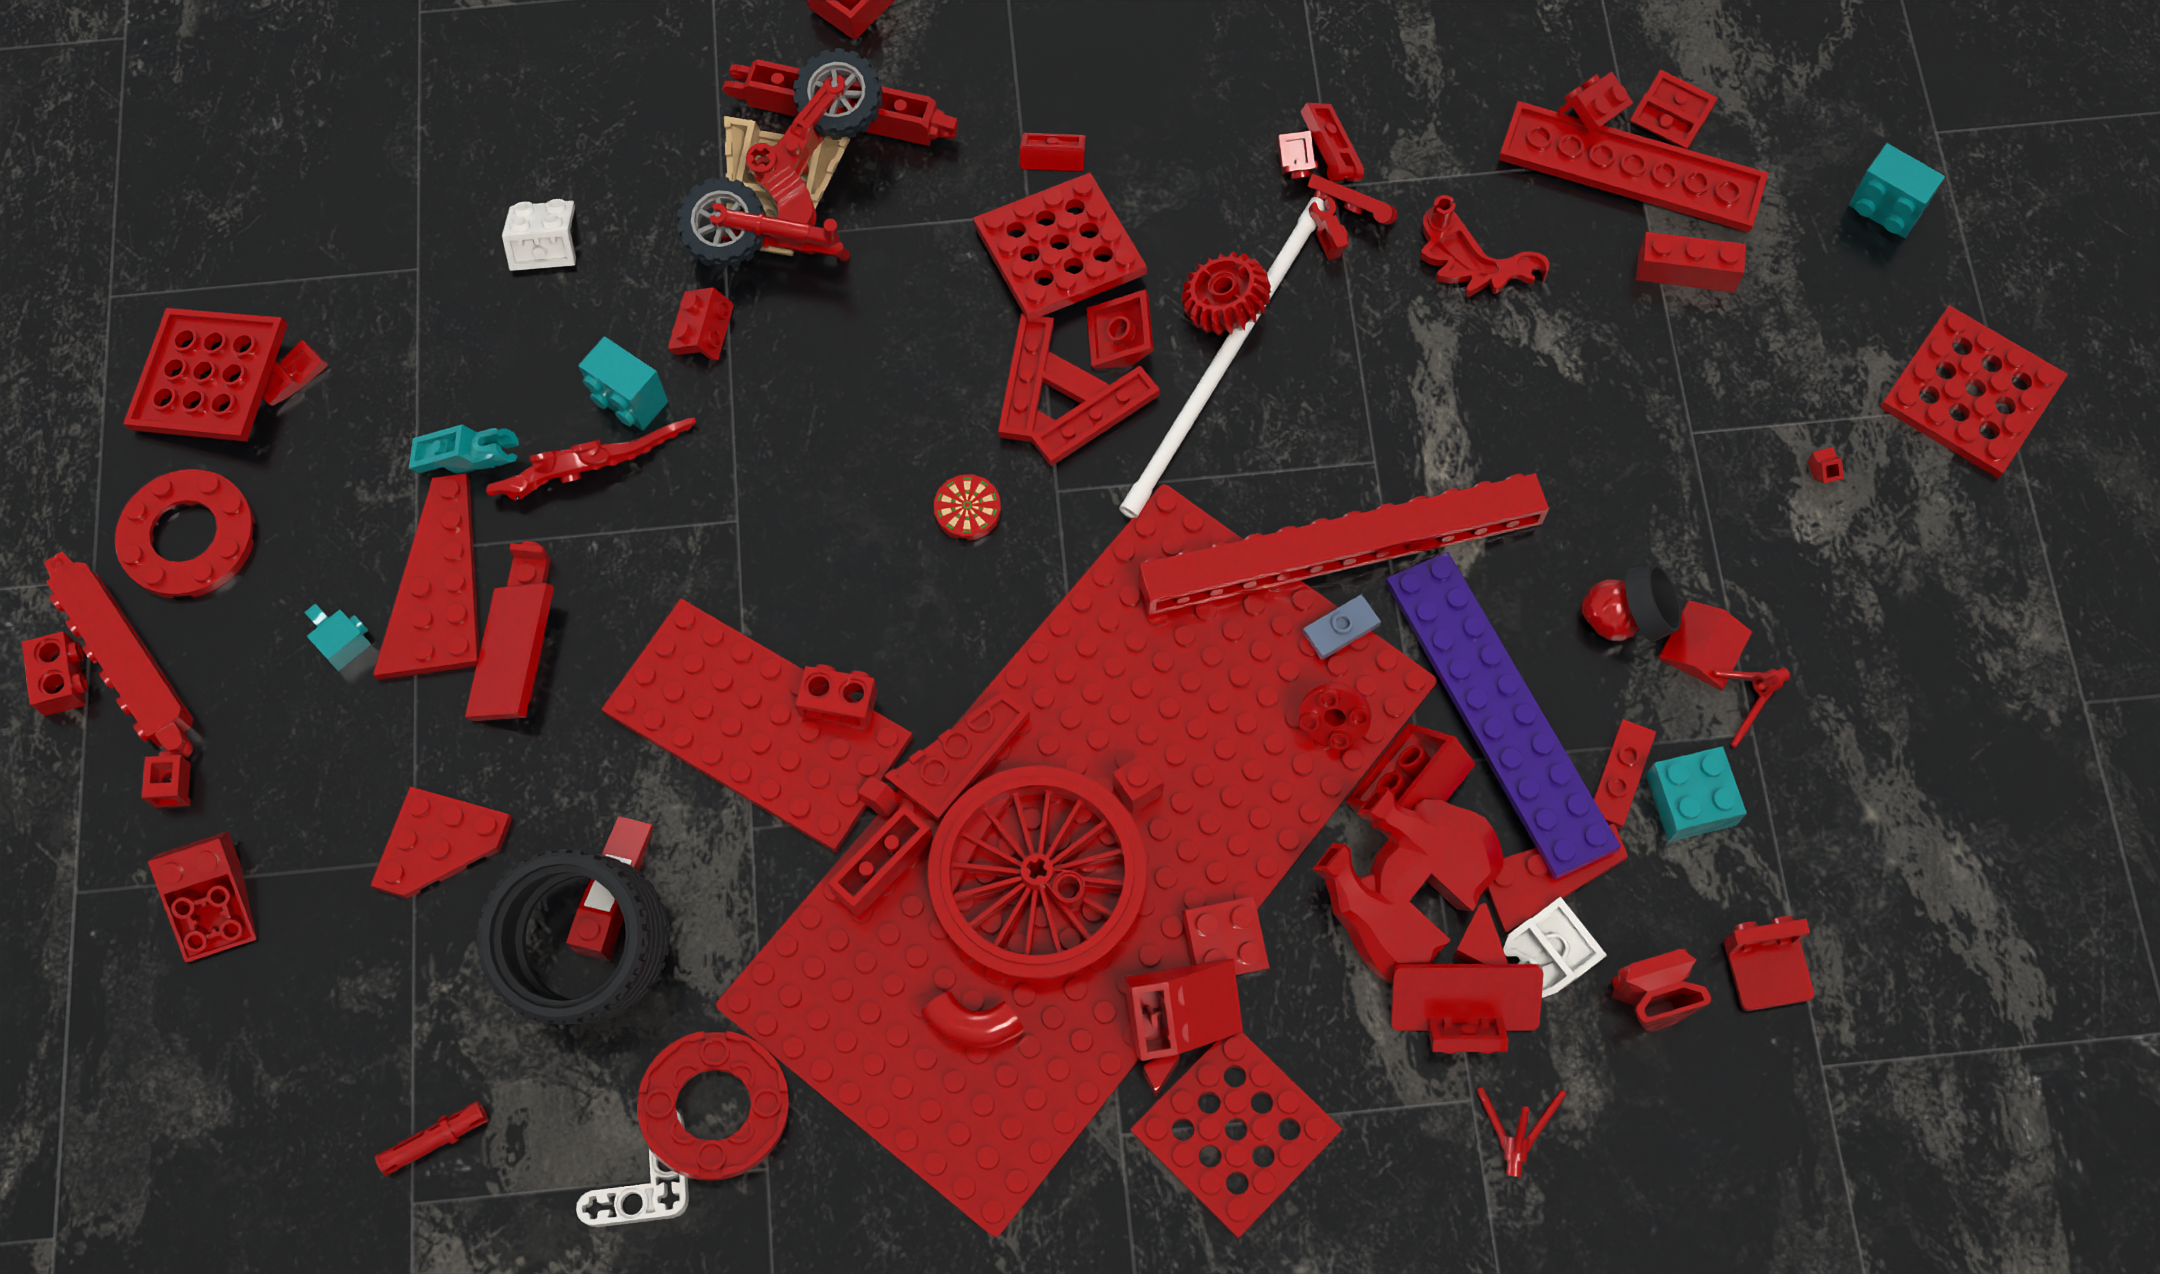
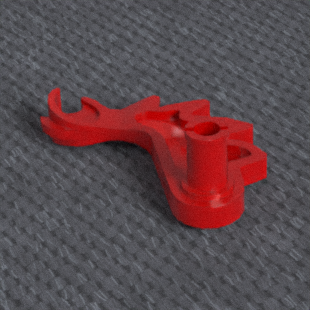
M1440 195L1435 199L1434 207L1426 211L1422 221V231L1428 243L1421 250L1420 257L1428 264L1444 266L1437 272V282L1453 284L1469 281L1470 283L1465 290V296L1467 297L1476 294L1487 285H1490L1493 294H1497L1510 279H1519L1524 283L1532 285L1535 276L1531 272L1534 270L1540 271L1542 283L1545 282L1550 263L1545 255L1529 251L1521 252L1507 259L1496 260L1488 257L1454 212L1456 204L1452 203L1454 201L1452 197Z

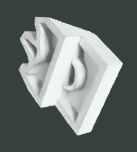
M1561 897L1511 932L1503 949L1506 956H1517L1521 960L1518 964H1539L1544 972L1542 998L1568 986L1607 957L1603 949Z

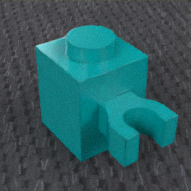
M316 604L304 612L317 626L307 637L338 672L371 645L363 635L368 629L355 615L348 619L339 609L328 618Z

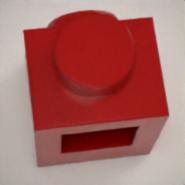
M164 751L160 752L158 756L145 757L141 798L154 808L190 806L191 799L188 797L191 763L178 752Z

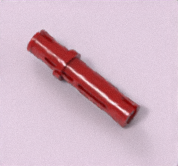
M476 1100L474 1103L450 1116L445 1114L439 1117L438 1122L376 1154L375 1160L381 1173L383 1172V1175L387 1177L401 1167L425 1156L438 1147L449 1142L454 1144L459 1141L460 1136L489 1121L484 1107Z

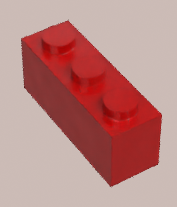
M1646 232L1638 251L1636 280L1735 292L1744 274L1746 244Z
M903 805L830 879L828 886L832 894L854 915L859 917L933 841L930 827L908 807Z

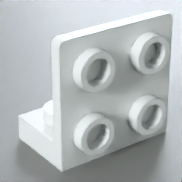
M553 199L547 203L539 204L520 202L509 208L502 239L510 271L575 265L576 256L570 233L575 210L574 201Z

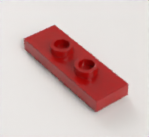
M1622 719L1593 798L1608 825L1615 823L1616 828L1620 830L1624 826L1656 735V731Z

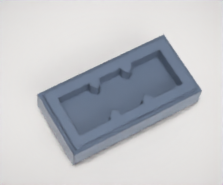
M1361 594L1303 628V634L1320 659L1323 660L1379 627L1381 621Z

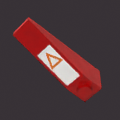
M618 816L601 855L619 859L620 862L628 863L639 871L654 826L649 823ZM592 878L577 908L566 944L576 954L610 962L624 917L618 902L609 890Z

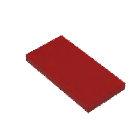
M548 583L494 588L466 709V718L472 721L526 718L554 592L553 586Z

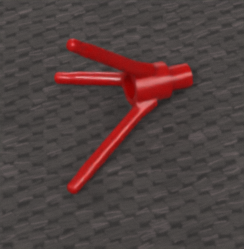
M1786 668L1770 669L1764 673L1731 670L1713 671L1715 677L1750 680L1753 682L1755 691L1759 694L1758 700L1731 742L1733 748H1736L1743 739L1765 702L1773 694V691L1781 688L1783 683L1790 679V673Z
M1479 1087L1477 1088V1093L1499 1137L1501 1148L1505 1149L1504 1159L1507 1160L1506 1175L1521 1177L1522 1162H1527V1152L1530 1151L1535 1139L1566 1096V1092L1564 1090L1559 1091L1531 1132L1524 1138L1529 1107H1522L1516 1137L1507 1136L1484 1088Z

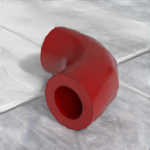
M949 991L933 999L921 1012L925 1020L944 1039L967 1048L994 1047L1024 1032L1018 1017L1004 1000L988 1010L972 1011L962 1006L952 992Z

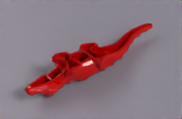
M695 417L671 423L631 442L602 444L599 439L571 446L570 449L562 451L556 449L529 456L530 462L533 463L531 467L519 475L489 484L486 493L490 496L505 494L513 500H520L538 489L541 485L546 484L550 479L560 477L561 483L581 479L580 472L592 469L598 470L604 466H614L620 462L632 460L642 453L649 452L654 446L662 444L664 440L675 438L678 433L684 430H690L696 423Z

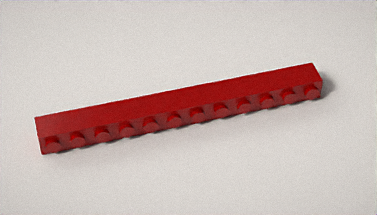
M1536 473L1525 476L1523 474H1514L1503 481L1495 483L1484 481L1476 484L1473 488L1460 491L1457 488L1444 491L1438 496L1429 498L1418 496L1407 503L1398 505L1387 503L1368 512L1352 511L1345 514L1342 518L1333 520L1322 518L1313 521L1307 526L1298 528L1287 526L1281 528L1276 533L1267 535L1256 533L1247 536L1241 541L1232 543L1221 541L1213 544L1210 548L1202 550L1186 549L1175 556L1167 558L1161 556L1151 557L1144 563L1139 564L1138 581L1148 614L1152 615L1541 525L1548 513L1549 507Z

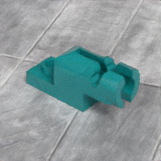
M464 425L413 438L409 469L419 474L444 467L456 474H465L476 470L502 466L515 462L518 456L513 453L506 454L502 451L501 447L509 449L519 446L518 438L514 432L505 428H491L475 432Z

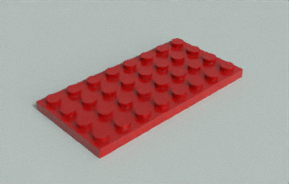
M683 599L678 601L601 709L604 715L837 853L867 808L865 803L861 801L857 793L870 775L884 782V775L893 769L913 738L912 732L874 710L869 729L800 717L795 704L804 670ZM819 686L814 689L812 695L817 697L823 696L828 692L829 688ZM850 696L846 699L850 703L858 702Z

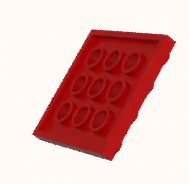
M1091 173L973 218L976 231L1028 322L1147 274L1145 262ZM1072 207H1078L1083 212L1074 215L1068 213L1067 210ZM1041 219H1051L1054 223L1044 226L1038 224V221ZM1013 230H1020L1025 233L1018 238L1008 235ZM1084 231H1094L1097 233L1093 238L1081 236ZM1056 242H1063L1068 245L1062 250L1051 247ZM1026 254L1038 256L1035 261L1031 262L1022 259ZM1100 254H1106L1111 259L1107 262H1101L1096 260L1095 257ZM1070 266H1078L1082 271L1072 274L1066 272L1065 269ZM1045 277L1051 279L1052 283L1042 286L1037 284L1036 280Z
M1949 305L1879 408L1999 479L2068 374ZM1952 344H1962L1966 347L1968 354L1960 355L1956 353ZM1982 361L1993 362L1998 372L1985 370ZM1942 367L1947 369L1951 373L1952 378H1941L1937 374L1936 368ZM2012 379H2022L2027 384V389L2020 390L2016 388L2012 383ZM1966 385L1978 387L1981 391V396L1974 397L1970 395L1966 390ZM1928 392L1932 394L1935 398V403L1929 404L1924 402L1920 398L1919 393ZM1996 403L2007 404L2011 409V414L2000 413L1996 408ZM1956 409L1961 411L1965 416V421L1954 420L1950 416L1949 410ZM1979 428H1990L1995 434V439L1984 438L1980 434Z
M166 308L123 425L133 431L247 442L288 323L282 317ZM193 337L192 342L187 347L182 348L183 343ZM222 339L221 345L218 348L211 350L212 345L218 343ZM251 342L249 349L240 353L241 347ZM183 366L178 375L171 377L174 370ZM212 368L208 377L200 379L202 373ZM239 371H241V374L238 377V379H236L233 382H229L230 377L232 375H235ZM172 395L170 402L161 406L162 400ZM201 397L200 403L195 408L190 409L191 403ZM231 400L228 408L219 412L220 406Z
M1243 1032L1218 1040L1130 1129V1132L1237 1239L1250 1228L1342 1131V1128ZM1230 1068L1240 1069L1245 1075L1244 1084L1239 1087L1229 1086L1224 1080L1225 1072ZM1212 1094L1217 1097L1220 1103L1219 1109L1212 1114L1202 1112L1198 1106V1100L1201 1096ZM1257 1094L1267 1095L1272 1101V1109L1265 1114L1257 1113L1251 1106V1099ZM1182 1120L1189 1122L1194 1129L1193 1136L1185 1141L1178 1140L1172 1133L1173 1125ZM1234 1120L1242 1122L1247 1130L1246 1136L1237 1141L1230 1139L1225 1133V1126ZM1286 1120L1295 1122L1299 1127V1136L1294 1140L1283 1139L1278 1132V1126L1281 1122ZM1213 1147L1218 1150L1221 1156L1220 1163L1211 1168L1204 1166L1199 1160V1153L1202 1149ZM1259 1147L1268 1148L1273 1153V1163L1268 1167L1257 1166L1252 1159L1253 1151ZM1233 1174L1244 1176L1248 1182L1247 1190L1239 1195L1231 1193L1226 1186L1227 1178Z

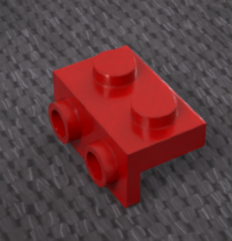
M1610 72L1601 79L1596 74L1582 84V88L1579 86L1563 97L1567 103L1560 107L1558 112L1562 115L1573 107L1589 132L1592 133L1633 104V101L1613 72Z
M714 287L685 291L672 330L668 350L675 355L701 352L711 361L718 360L734 304Z

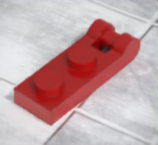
M1306 103L1300 112L1328 166L1327 176L1329 180L1343 181L1346 179L1349 182H1359L1362 180L1364 175L1363 165L1332 105Z
M1312 174L1307 186L1316 189L1314 196L1326 200L1329 197L1332 199L1336 197L1345 201L1343 208L1358 214H1362L1363 209L1373 212L1376 221L1383 224H1392L1397 219V210L1392 205L1315 174Z

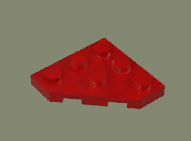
M410 787L370 886L375 890L408 899L420 893V889L438 880L441 882L465 870L467 865L484 856L488 858L499 852L513 818L507 813Z

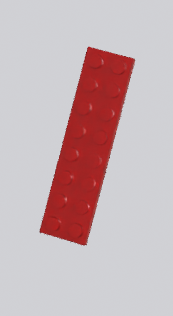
M1520 101L1517 102L1498 159L1748 233L1751 232L1768 177V172L1604 125L1590 133L1580 118L1566 114L1560 115L1559 112Z

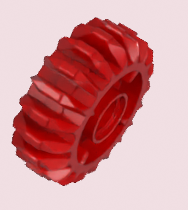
M1233 251L1228 257H1225L1220 252L1217 259L1212 260L1208 257L1207 263L1205 265L1197 264V272L1188 273V282L1183 283L1184 293L1181 295L1185 307L1184 310L1197 328L1202 327L1207 334L1214 330L1220 336L1224 330H1227L1232 335L1234 329L1238 327L1245 330V324L1249 321L1256 323V314H1265L1264 305L1270 303L1269 293H1271V285L1265 269L1260 266V263L1255 258L1250 259L1246 253L1238 256Z

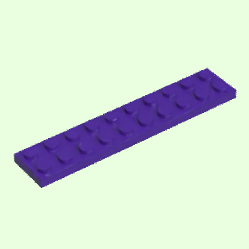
M1449 552L1388 577L1386 585L1554 880L1618 851L1621 845Z

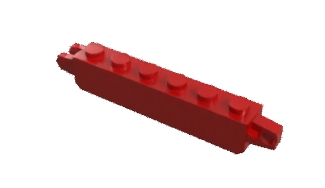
M759 59L753 61L751 67L734 64L731 65L728 74L734 80H740L745 83L728 80L725 81L722 90L728 96L746 100L749 107L797 117L799 112L794 101L795 91L793 87L794 81L799 78L797 73L800 68ZM832 77L826 79L830 82L833 81ZM855 81L848 90L862 91L859 82ZM881 86L883 93L881 96L883 100L882 108L878 109V118L875 122L871 121L869 124L870 128L865 132L930 146L932 139H937V137L955 140L958 131L957 118L945 115L943 111L938 110L936 101L931 97ZM851 98L852 108L858 103L860 98Z
M62 551L44 562L50 576L46 583L53 592L49 595V599L61 613L65 611L69 616L65 623L77 638L82 636L86 644L82 646V649L87 657L94 664L99 662L103 669L99 672L101 679L111 690L115 688L120 696L116 698V702L126 715L132 714L137 722L133 724V728L144 742L151 740L160 748L163 747L171 753L178 752L184 758H189L191 753L194 752L192 751L194 747H192L193 744L190 743L191 741L185 732L191 728L193 717L99 575L93 573L86 563H73Z

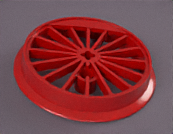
M1035 765L1008 769L996 773L971 787L951 806L942 819L935 833L928 860V886L931 901L940 923L950 938L966 954L986 967L1004 974L1025 978H1047L1068 974L1092 964L1108 953L1123 938L1135 920L1143 900L1147 877L1143 841L1133 818L1124 805L1108 789L1093 779L1078 772L1054 766ZM1045 795L1038 853H1034L1019 800L1020 796ZM1058 796L1076 802L1048 852L1044 855L1051 797ZM1010 799L1014 800L1029 856L1025 855L997 820L998 815ZM1082 807L1093 812L1102 821L1052 859ZM991 825L996 828L1021 861L982 841ZM1105 829L1110 830L1119 846V849L1059 865ZM978 847L1015 868L971 864L969 862ZM1121 857L1123 859L1125 876L1123 881L1081 876L1072 870ZM1040 867L1044 869L1045 877L1038 875L1036 879H1032L1031 870L1037 871ZM964 871L1014 877L954 894ZM1065 883L1076 884L1080 889L1079 893L1072 898L1063 897L1059 890ZM1085 885L1122 889L1114 911L1085 897ZM1016 886L969 923L964 919L956 905V902ZM1024 891L994 944L988 942L974 930ZM1045 892L1049 894L1086 941L1062 951ZM1032 893L1025 954L1014 953L1000 948ZM1038 894H1040L1057 952L1054 954L1030 955ZM1083 904L1107 917L1108 920L1091 936L1070 909Z

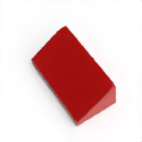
M1022 133L1020 168L1027 170L1083 171L1086 136Z

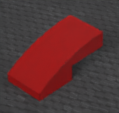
M301 340L280 363L275 361L263 398L268 404L274 406L308 384L328 364L307 342Z

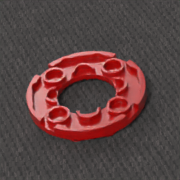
M198 469L170 472L155 478L143 486L123 509L115 533V547L118 560L130 578L152 594L172 599L173 596L192 595L197 597L204 595L228 582L241 569L249 557L254 543L252 539L253 523H255L253 510L243 493L231 481L219 474ZM181 504H201L210 509L215 516L217 530L214 541L204 553L194 559L183 562L168 561L157 554L153 548V529L158 524L157 521L163 513Z
M704 1031L686 1035L671 1043L649 1065L638 1091L637 1115L641 1133L647 1146L666 1167L692 1179L723 1180L741 1175L754 1168L777 1145L783 1134L788 1117V1089L779 1064L762 1045L747 1036L731 1031L726 1033H704ZM713 1070L730 1073L741 1080L749 1092L751 1106L748 1118L739 1131L726 1139H697L685 1131L677 1118L676 1104L679 1092L687 1081L700 1073Z

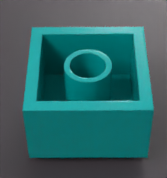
M1886 143L1865 173L1848 206L1855 209L1860 215L1869 217L1883 225L1889 232L1906 238L1927 208L1945 176Z
M605 336L578 365L584 377L582 382L590 390V399L602 409L609 407L615 411L617 418L627 426L634 424L641 430H644L668 403L657 371Z
M1723 746L1656 762L1646 774V779L1668 842L1736 826L1747 814Z

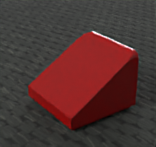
M1179 1054L1157 1058L1144 1065L1143 1074L1155 1097L1158 1096L1178 1065Z

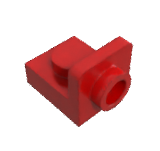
M523 541L521 544L511 543L509 551L513 556L507 587L546 583L551 559L545 548L532 541Z

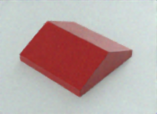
M1146 290L1086 308L1091 367L1094 369L1132 366L1154 351L1149 297Z
M1688 600L1681 613L1679 630L1670 635L1658 659L1722 691L1729 678L1715 677L1713 671H1733L1752 631L1725 609Z

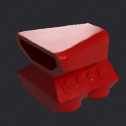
M1678 949L1632 963L1618 970L1619 975L1611 979L1614 987L1612 998L1633 1005L1640 1024L1647 1032L1672 1026L1711 1002V996L1706 987L1685 982V979L1691 973L1692 966L1696 962V959L1689 955L1686 949Z

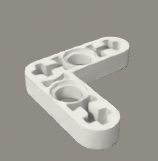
M676 1110L677 1118L685 1129L683 1117ZM649 1149L651 1183L586 1192L577 1202V1215L582 1222L591 1227L678 1217L685 1212L688 1206V1177L674 1171H661L658 1166V1159ZM680 1177L679 1183L672 1182V1192L676 1196H680V1200L674 1202L673 1209L669 1210L667 1205L661 1203V1198H665L668 1195L667 1184H659V1179L673 1180ZM630 1194H639L643 1200L641 1210L634 1215L626 1214L623 1210V1201ZM611 1196H616L614 1207L617 1217L612 1218L613 1211L610 1209L599 1211L596 1219L593 1218V1215L586 1213V1208L593 1205L594 1199H597V1202L601 1205H612Z

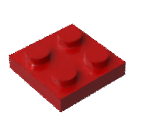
M1254 896L1181 911L1193 965L1233 959L1236 975L1269 968Z

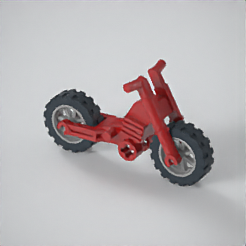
M836 48L835 52L824 50L820 52V56L809 58L805 68L802 66L797 73L799 76L798 80L794 81V101L799 115L794 119L792 125L776 145L770 146L766 143H757L748 149L746 163L758 186L766 190L767 195L779 210L778 218L767 217L763 205L753 189L749 186L746 187L743 182L737 179L730 181L728 177H719V180L714 181L713 178L704 180L705 184L701 186L697 184L690 189L692 193L689 196H684L681 201L682 209H678L677 212L679 220L677 229L684 245L695 259H699L707 266L715 265L716 268L726 269L728 265L732 267L740 266V262L745 259L749 261L754 257L753 253L756 249L760 250L762 247L769 248V246L807 254L818 253L834 256L841 261L849 259L850 252L839 242L837 222L834 219H827L824 222V228L814 227L817 220L816 211L809 190L800 176L809 171L807 163L814 150L826 136H831L832 140H841V137L845 136L848 139L856 137V133L859 131L865 132L870 128L869 124L871 121L875 122L878 118V109L882 108L883 103L881 97L883 94L877 72L865 57L862 59L859 53L855 51L848 53L844 49ZM840 75H847L849 77L844 82V79ZM832 77L833 81L830 82L826 79ZM856 80L862 88V91L848 90ZM851 98H860L858 103L852 108ZM722 203H734V205L730 209H726ZM711 207L714 210L712 214L707 212V210ZM702 217L710 220L711 224L699 229ZM716 230L713 243L702 237Z

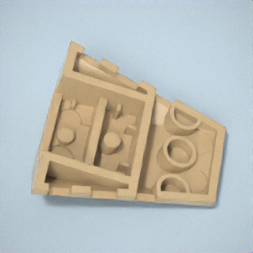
M724 116V127L726 129L725 155L727 157L726 177L730 181L740 180L746 187L752 188L761 201L767 217L778 218L779 210L767 195L766 190L759 187L746 163V153L751 146L757 143H766L774 146L782 139L784 134L760 131L757 123L752 120ZM826 136L814 150L807 163L809 171L800 176L809 190L815 209L850 141L847 136L841 137V140H832L831 136ZM727 203V209H730L734 203ZM770 246L769 248L762 247L759 250L792 256L794 253L791 250Z

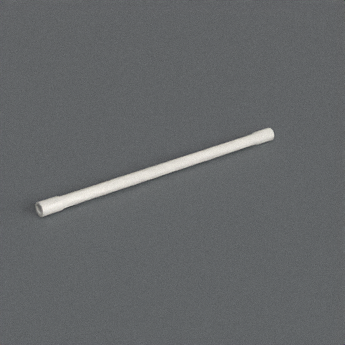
M1318 197L1311 198L1298 219L1295 229L1267 272L1271 285L1270 298L1309 235L1317 227L1315 221L1309 215L1310 205L1316 202L1318 208L1326 212L1324 200ZM1256 314V321L1261 314ZM1249 321L1245 324V330L1238 327L1234 329L1232 335L1229 333L1141 477L1132 486L1119 507L1124 515L1130 518L1138 517L1150 498L1152 489L1255 323Z

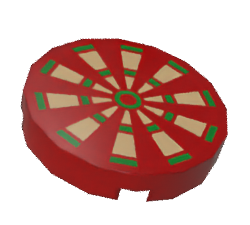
M973 474L958 475L947 480L938 489L934 498V516L940 529L956 539L976 540L986 536L997 526L1000 518L1001 501L995 486L985 478Z

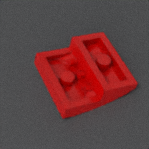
M1660 69L1629 122L1678 147L1688 149L1715 106L1718 97Z

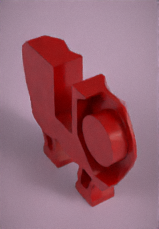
M1377 787L1357 813L1362 819L1370 821L1374 829L1381 831L1389 839L1377 852L1369 874L1360 875L1359 877L1356 875L1352 866L1351 849L1345 843H1333L1312 870L1324 878L1331 897L1333 913L1347 930L1356 951L1367 967L1385 983L1393 984V970L1396 965L1431 964L1438 952L1451 940L1409 902L1423 883L1427 881L1457 910L1473 911L1483 891L1499 875L1504 862L1499 839L1485 817L1443 800L1423 799L1416 803L1413 810H1409L1396 804L1395 794L1389 787Z

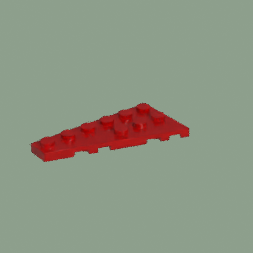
M466 473L432 478L373 673L376 680L477 666L480 648L470 479Z

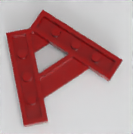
M1021 314L998 429V436L1000 438L1032 442L1049 465L1053 466L1160 396V389L1141 366H1138L1109 385L1049 352L1054 318L1041 316L1028 322L1025 315ZM1043 383L1081 403L1057 420L1038 411Z

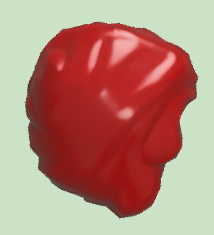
M1604 580L1590 588L1582 603V614L1599 635L1610 641L1623 642L1640 631L1628 604L1624 581Z

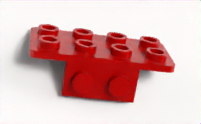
M1539 964L1396 965L1393 970L1392 1028L1396 1031H1428L1433 1052H1443L1446 1054L1457 1052H1480L1484 1054L1508 1052L1509 1039L1506 1031H1533L1539 1027L1544 977L1543 969Z

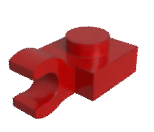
M1331 197L1327 198L1324 202L1326 212L1321 211L1316 202H1313L1309 207V215L1318 227L1316 234L1328 261L1339 258L1349 245L1347 230L1343 225H1340L1337 216H1333L1336 211V204Z

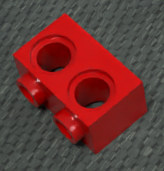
M64 631L23 641L22 650L30 706L43 716L86 706L84 693L88 692V683L85 675L81 672L80 661L84 660V654L80 643L74 641ZM60 653L57 659L51 662L52 658ZM64 684L63 688L59 692L55 693L56 689L60 685Z
M823 664L816 665V668L805 666L795 706L799 716L803 718L869 729L878 689L875 679L865 672L851 671L850 674L837 672L831 666ZM819 686L829 688L828 692L823 696L817 697L812 695L814 689ZM859 692L864 695L859 702L850 703L846 701L847 697L852 693Z

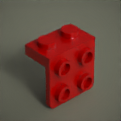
M1782 916L1772 919L1770 925L1758 926L1757 922L1742 923L1736 925L1735 930L1724 940L1742 1009L1752 1011L1807 1002L1814 997V989L1800 942L1810 933L1807 919L1793 920V916Z

